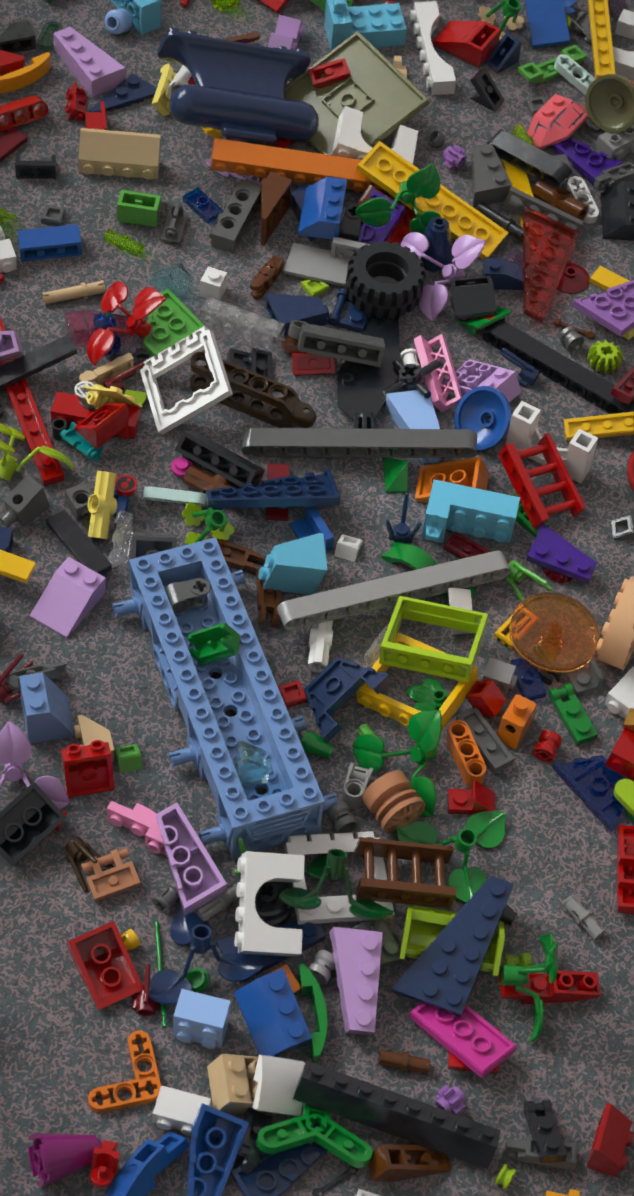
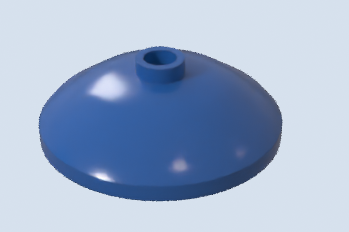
M479 386L471 389L461 398L455 412V428L475 431L477 433V450H487L495 447L505 438L509 430L511 408L507 398L501 391L489 386Z

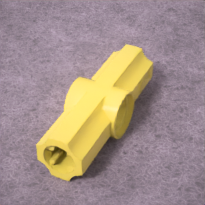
M97 471L94 494L88 499L87 506L91 513L88 537L108 539L110 518L117 509V501L114 498L116 473Z

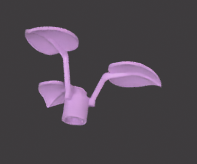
M413 232L403 238L400 246L410 248L411 252H415L419 256V259L423 257L441 267L443 277L446 279L436 281L434 286L427 284L423 288L419 306L428 319L435 321L448 301L449 292L442 284L450 285V279L465 278L464 269H467L476 261L486 241L470 235L459 237L454 242L451 250L452 255L455 257L452 259L453 264L443 265L424 254L429 247V242L423 234Z
M10 721L0 731V763L5 764L4 774H2L0 779V789L6 779L10 781L23 779L26 787L31 785L27 779V774L23 772L24 763L28 761L31 755V745L22 730ZM47 775L35 780V783L59 809L69 804L66 790L57 778Z

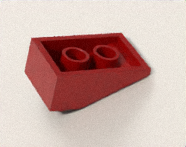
M114 921L71 939L66 943L73 962L98 1010L144 990Z

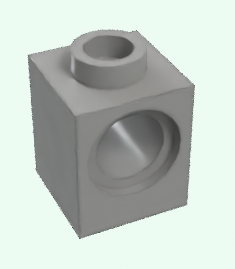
M490 658L482 680H493L502 694L507 696L509 688L514 689L518 676L514 675L516 666Z

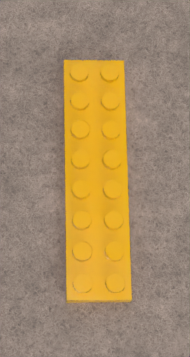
M380 141L356 168L357 171L395 198L396 193H400L399 185L403 181H407L411 174L420 170ZM441 184L438 194L433 198L425 199L420 195V197L415 199L420 215L425 211H436L442 218L448 221L451 237L454 240L463 235H470L486 241L479 255L482 260L489 258L509 233ZM404 203L406 206H408L409 208H411L412 210H414V209H413V206H412V203H411V204H406V203Z

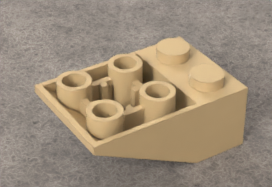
M221 1054L207 1066L213 1108L229 1115L245 1114L249 1107L252 1108L258 1082L253 1080L258 1057Z

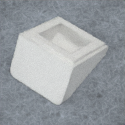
M344 534L341 535L337 542L334 556L355 562L363 541Z

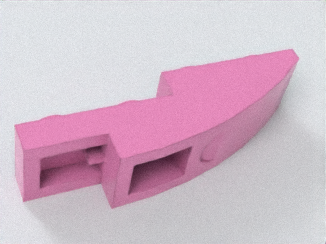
M110 802L107 807V819L117 827L124 826L137 836L144 835L145 846L150 851L156 854L161 852L167 855L157 824V813L139 803L131 810L116 802Z

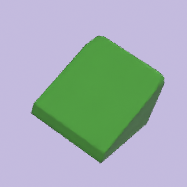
M137 744L114 748L120 773L143 769L142 757Z

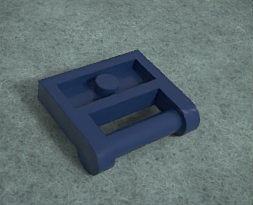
M339 289L333 313L329 315L327 322L332 326L361 333L369 315L365 314L364 310L360 311L355 307L356 304H352L345 289ZM345 301L351 302L346 318H340Z

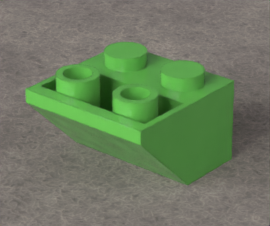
M121 190L117 203V221L157 227L164 195Z

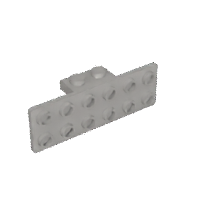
M334 237L331 251L293 243L284 268V274L346 287L348 262L353 253L366 245V243ZM386 276L373 277V279L382 283L398 282Z

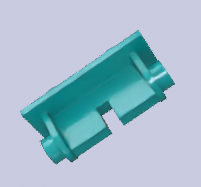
M74 422L71 423L69 430H62L60 436L64 442L67 441L76 447V449L86 455V458L92 459L96 463L99 461L105 444L96 449L74 429L77 425Z

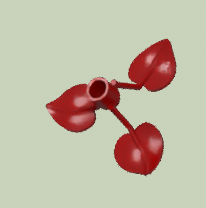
M120 281L114 282L102 297L101 309L106 314H111L118 307L129 317L126 323L129 330L108 327L106 330L102 328L97 329L87 343V355L90 362L96 366L98 361L108 353L115 341L113 332L125 333L131 336L135 333L141 338L148 336L151 331V324L144 320V318L155 311L167 299L156 289L147 287L136 296L132 315L121 305L128 297L127 286Z

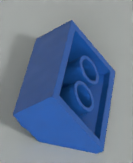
M326 177L306 188L298 235L331 240L334 237H339L347 179Z
M284 969L259 977L234 992L258 1055L277 1057L308 1045L311 1041V1034Z

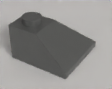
M133 531L131 559L176 548L177 537L156 532Z

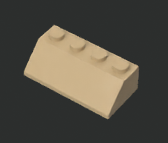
M81 128L79 173L123 176L126 178L135 177L147 180L158 179L161 135Z

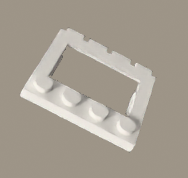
M206 326L193 332V339L188 335L176 342V349L171 345L158 353V358L153 356L143 362L145 366L140 372L156 427L160 434L169 432L233 394L214 333ZM205 350L206 360L215 381L211 382L208 388L204 390L199 389L194 392L191 398L180 400L172 409H165L156 378L190 359L194 353Z
M373 831L356 832V839H354L352 832L333 833V840L330 839L329 834H310L309 841H307L306 835H292L288 837L285 852L286 854L294 855L328 853L330 849L354 852L359 837L379 838L374 837ZM374 857L375 879L388 880L383 857ZM305 876L303 881L292 883L293 887L307 890ZM348 895L318 897L322 900L321 905L311 910L295 908L298 925L308 922L320 924L367 921L356 917L349 911L351 905L348 901ZM352 895L353 899L356 901V895ZM373 901L393 911L392 903ZM394 912L392 915L385 917L384 919H393Z

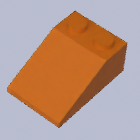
M481 457L420 466L415 500L422 503L429 502L434 479L487 490L489 472Z

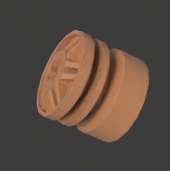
M399 770L379 777L365 790L362 796V800L370 812L376 814L375 819L381 824L380 826L385 833L397 832V828L414 822L422 814L426 805L416 790L411 789L412 784L404 773Z

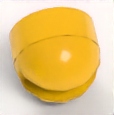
M128 929L121 935L127 950H134L141 945L139 938L132 929Z

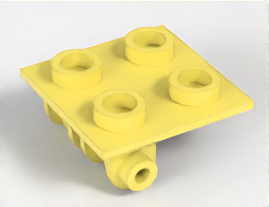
M97 384L94 387H84L89 390L86 396L87 403L96 409L104 403H124L142 408V405L135 401V397L123 394V390L111 386L110 389H107Z

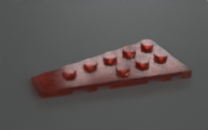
M527 206L523 210V314L542 323L580 232Z

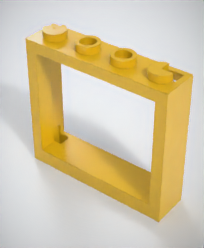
M399 632L394 643L445 653ZM378 659L372 668L376 672L382 673L386 672L390 666L379 664ZM474 666L470 682L459 681L440 707L442 730L466 699L465 696L472 686L478 681V667ZM366 683L356 692L357 703L365 708L379 712L384 717H390L404 726H408L409 720L413 715L421 712L386 695L377 694Z

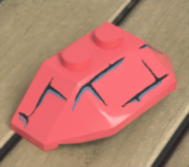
M555 94L534 114L524 141L542 150L546 146L555 145L567 140L588 119V114L582 104Z

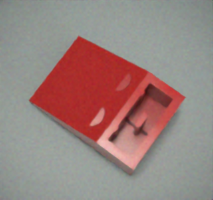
M450 20L431 42L433 45L480 67L499 43L501 29L486 21Z

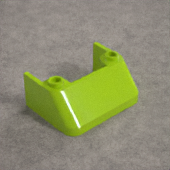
M408 905L400 958L405 959L406 956L418 959L419 955L426 950L458 912L420 905ZM502 921L499 922L481 967V971L491 972L493 969V975L495 976L499 974L505 940L504 923Z

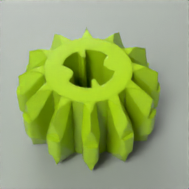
M605 339L603 343L597 341L595 345L590 347L587 359L590 362V368H596V373L602 370L604 375L607 371L613 374L616 369L619 370V367H621L623 352H621L620 346H615L614 341L608 343Z

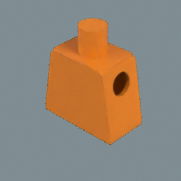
M518 694L515 695L504 713L497 732V736L503 744L515 751L534 721L537 708L535 702ZM511 725L515 728L516 732L509 731Z

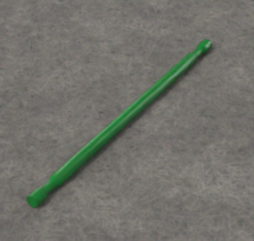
M155 921L157 966L159 972L163 970L159 922ZM160 1004L162 1028H167L165 1004Z

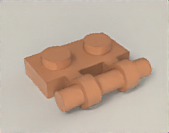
M127 848L119 851L114 849L110 851V854L99 858L95 856L97 859L96 864L91 860L81 864L84 873L92 870L94 872V875L86 877L94 902L141 885L133 862L122 863V859L130 857ZM111 863H114L115 867L105 871L101 870V867L109 865Z

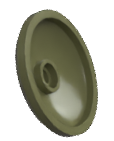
M605 74L595 79L590 84L585 97L586 109L590 119L600 129L611 133L622 132L630 128L634 124V86L632 83L617 74Z

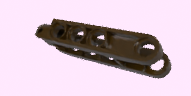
M196 352L190 359L191 370L195 373L190 378V389L193 392L199 389L204 390L210 386L211 382L215 381L206 360V352ZM222 359L233 394L220 401V404L278 428H289L292 424L302 428H310L314 425L317 419L314 409L309 404L301 402L293 388ZM202 360L205 361L207 364L204 366H198L196 362ZM236 376H242L245 380L242 382H237L234 380V378ZM204 381L206 384L204 386H197L195 382ZM255 384H261L264 386V388L261 390L254 389L253 386ZM274 392H281L283 396L276 398L272 394ZM236 396H240L244 400L241 402H236L233 400V398ZM260 404L263 408L255 410L251 406ZM308 409L309 413H305L304 410ZM273 412H279L282 416L279 418L272 417L270 414Z

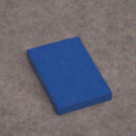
M524 0L533 49L570 44L563 0Z

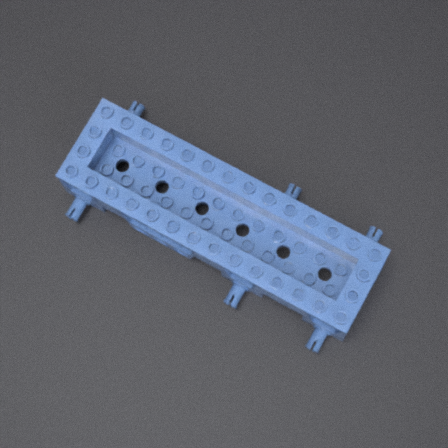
M216 537L130 559L131 599L113 603V612L115 617L135 612L141 621L144 631L150 630L154 659L173 709H180L187 726L188 748L169 752L170 763L172 767H175L176 765L192 761L198 770L201 781L207 779L217 804L218 827L198 831L202 844L205 846L222 840L225 842L231 859L234 860L239 857L241 858L242 855L238 843L239 837L243 839L246 851L262 852L288 843V837L292 835H306L309 838L310 834H320L322 812L338 804V799L335 792L323 796L297 735V731L306 730L305 719L303 715L290 718L236 585L245 584L243 571L239 570L230 573ZM196 578H202L209 582L208 601L204 607L185 610L180 613L173 612L164 589L167 585ZM224 622L241 635L238 655L203 666L198 664V661L190 655L188 650L190 648L196 650L195 646L189 642L188 634ZM218 672L222 676L218 679H213L210 677V674ZM227 710H234L237 714L229 717L225 715V712ZM248 748L252 753L250 755H243L240 753V750ZM259 787H264L268 792L260 795L255 790Z

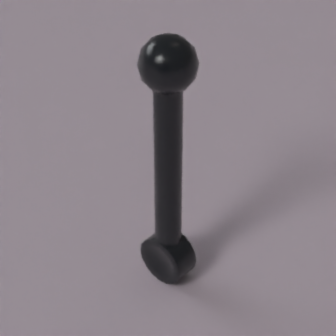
M350 1165L347 1171L322 1188H315L312 1191V1196H322V1193L350 1174H356L358 1168Z

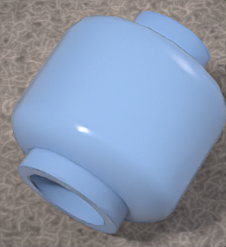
M123 8L110 10L105 16V26L112 34L126 33L133 25L132 15Z

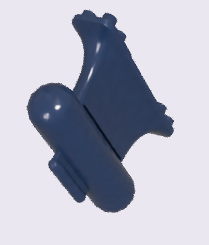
M177 28L167 30V34L164 36L157 51L159 59L182 64L189 70L195 82V85H181L171 96L170 110L178 122L185 125L221 130L224 137L268 144H274L277 138L298 142L307 141L315 135L319 125V117L314 107L306 102L288 100L285 97L287 81L291 82L299 75L304 74L311 62L309 54L305 53L303 49L294 51L288 50L285 46L270 48L198 35L195 31H188L186 33L180 32Z

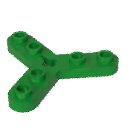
M303 1103L302 1116L262 1128L258 1133L256 1141L257 1147L267 1154H275L314 1141L355 1168L367 1166L372 1156V1149L366 1142L329 1119L330 1112ZM316 1123L320 1125V1127H316L315 1129L311 1127V1125H315Z

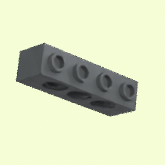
M240 179L238 185L233 187L230 200H226L223 213H219L216 226L210 230L211 247L234 254L260 204L261 189L259 184Z

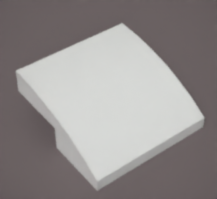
M259 1055L253 1079L258 1082L252 1108L259 1111L301 1116L303 1103L294 1100L293 1096L305 1062Z

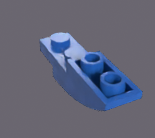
M169 1131L158 1142L147 1139L121 1168L105 1196H147L156 1187L153 1178L189 1147L187 1138Z

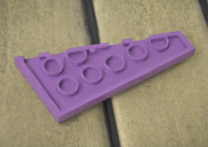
M634 280L609 288L607 292L599 295L596 293L591 294L589 298L584 300L576 299L573 301V307L621 337L634 327Z

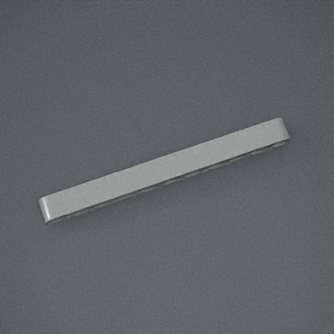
M493 551L287 600L278 605L277 611L286 630H295L394 606L397 604L399 596L419 600L448 593V588L464 589L501 580L511 573V569L501 551Z

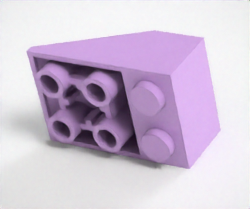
M469 359L455 371L462 397L471 389L479 386H489L498 389L505 395L508 402H511L521 393L516 372L513 370ZM450 376L443 381L444 385L447 386Z

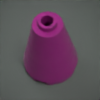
M31 1134L29 1140H33V1146L28 1147V1155L33 1177L39 1175L41 1181L36 1182L37 1185L40 1187L47 1186L91 1165L94 1147L101 1148L102 1141L97 1139L95 1135Z

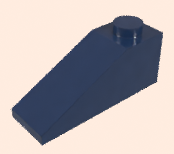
M484 258L481 276L491 275L494 289L543 291L542 273L506 259Z

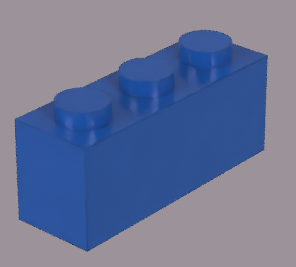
M78 224L17 231L21 262L82 255V243Z

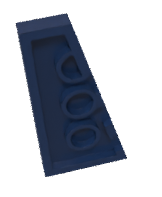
M297 920L272 926L276 928L302 929V951L322 942L326 937L318 923L308 922L298 925ZM235 935L216 940V945L221 953L226 948H238L234 944ZM252 954L263 965L262 970L257 974L291 958L290 956Z
M316 1123L311 1127L315 1129L316 1127H320V1125ZM313 1141L275 1154H266L261 1164L258 1163L257 1167H254L251 1175L241 1171V1165L231 1171V1176L243 1196H281L328 1150Z

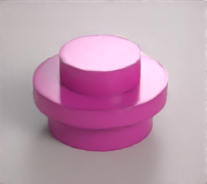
M183 457L176 458L171 463V470L178 477H184L189 467H193L192 462Z

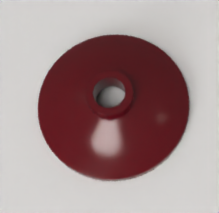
M560 263L553 267L550 272L551 284L561 292L575 294L584 291L589 285L590 277L588 272L578 264Z

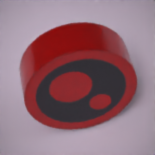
M130 475L119 476L115 483L116 493L122 497L134 495L137 491L136 479Z

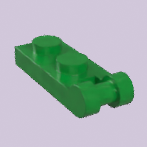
M565 684L558 690L556 688L549 690V699L575 745L578 746L597 739L598 733L575 695L572 684ZM566 697L567 701L562 702L561 698Z

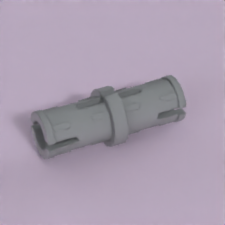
M573 894L565 899L562 906L576 919L575 923L578 926L581 925L594 941L605 933V928L595 920L592 912L583 907Z

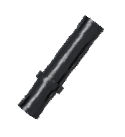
M480 202L477 205L476 209L509 232L508 234L513 235L521 242L527 238L528 234L526 233H529V231L519 226L514 219L505 217L484 202Z

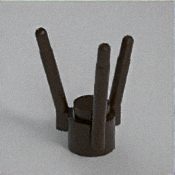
M78 836L67 843L65 849L69 854L66 859L71 863L83 892L86 893L88 889L76 860L83 862L88 858L96 864L97 859L95 856L97 858L102 856ZM112 864L106 865L108 869L114 867Z

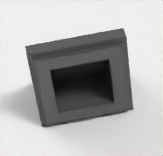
M632 515L611 521L614 540H634V518Z

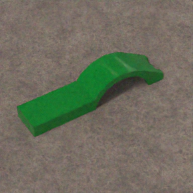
M395 541L391 544L392 548L387 553L381 555V558L390 564L401 562L414 570L438 565L423 549ZM471 587L464 588V589L471 590V599H472V598L474 597L475 593H476V590H474V589L471 588ZM448 593L440 594L441 596L449 600Z

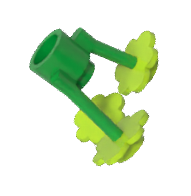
M189 502L185 506L186 510L182 511V516L185 517L184 522L187 526H200V521L205 519L207 527L202 534L198 533L196 535L192 531L189 532L185 539L186 545L203 541L209 533H212L214 538L228 541L229 535L234 533V527L229 525V520L226 519L225 514L221 510H213L210 507L202 511L200 504L195 505L193 502Z

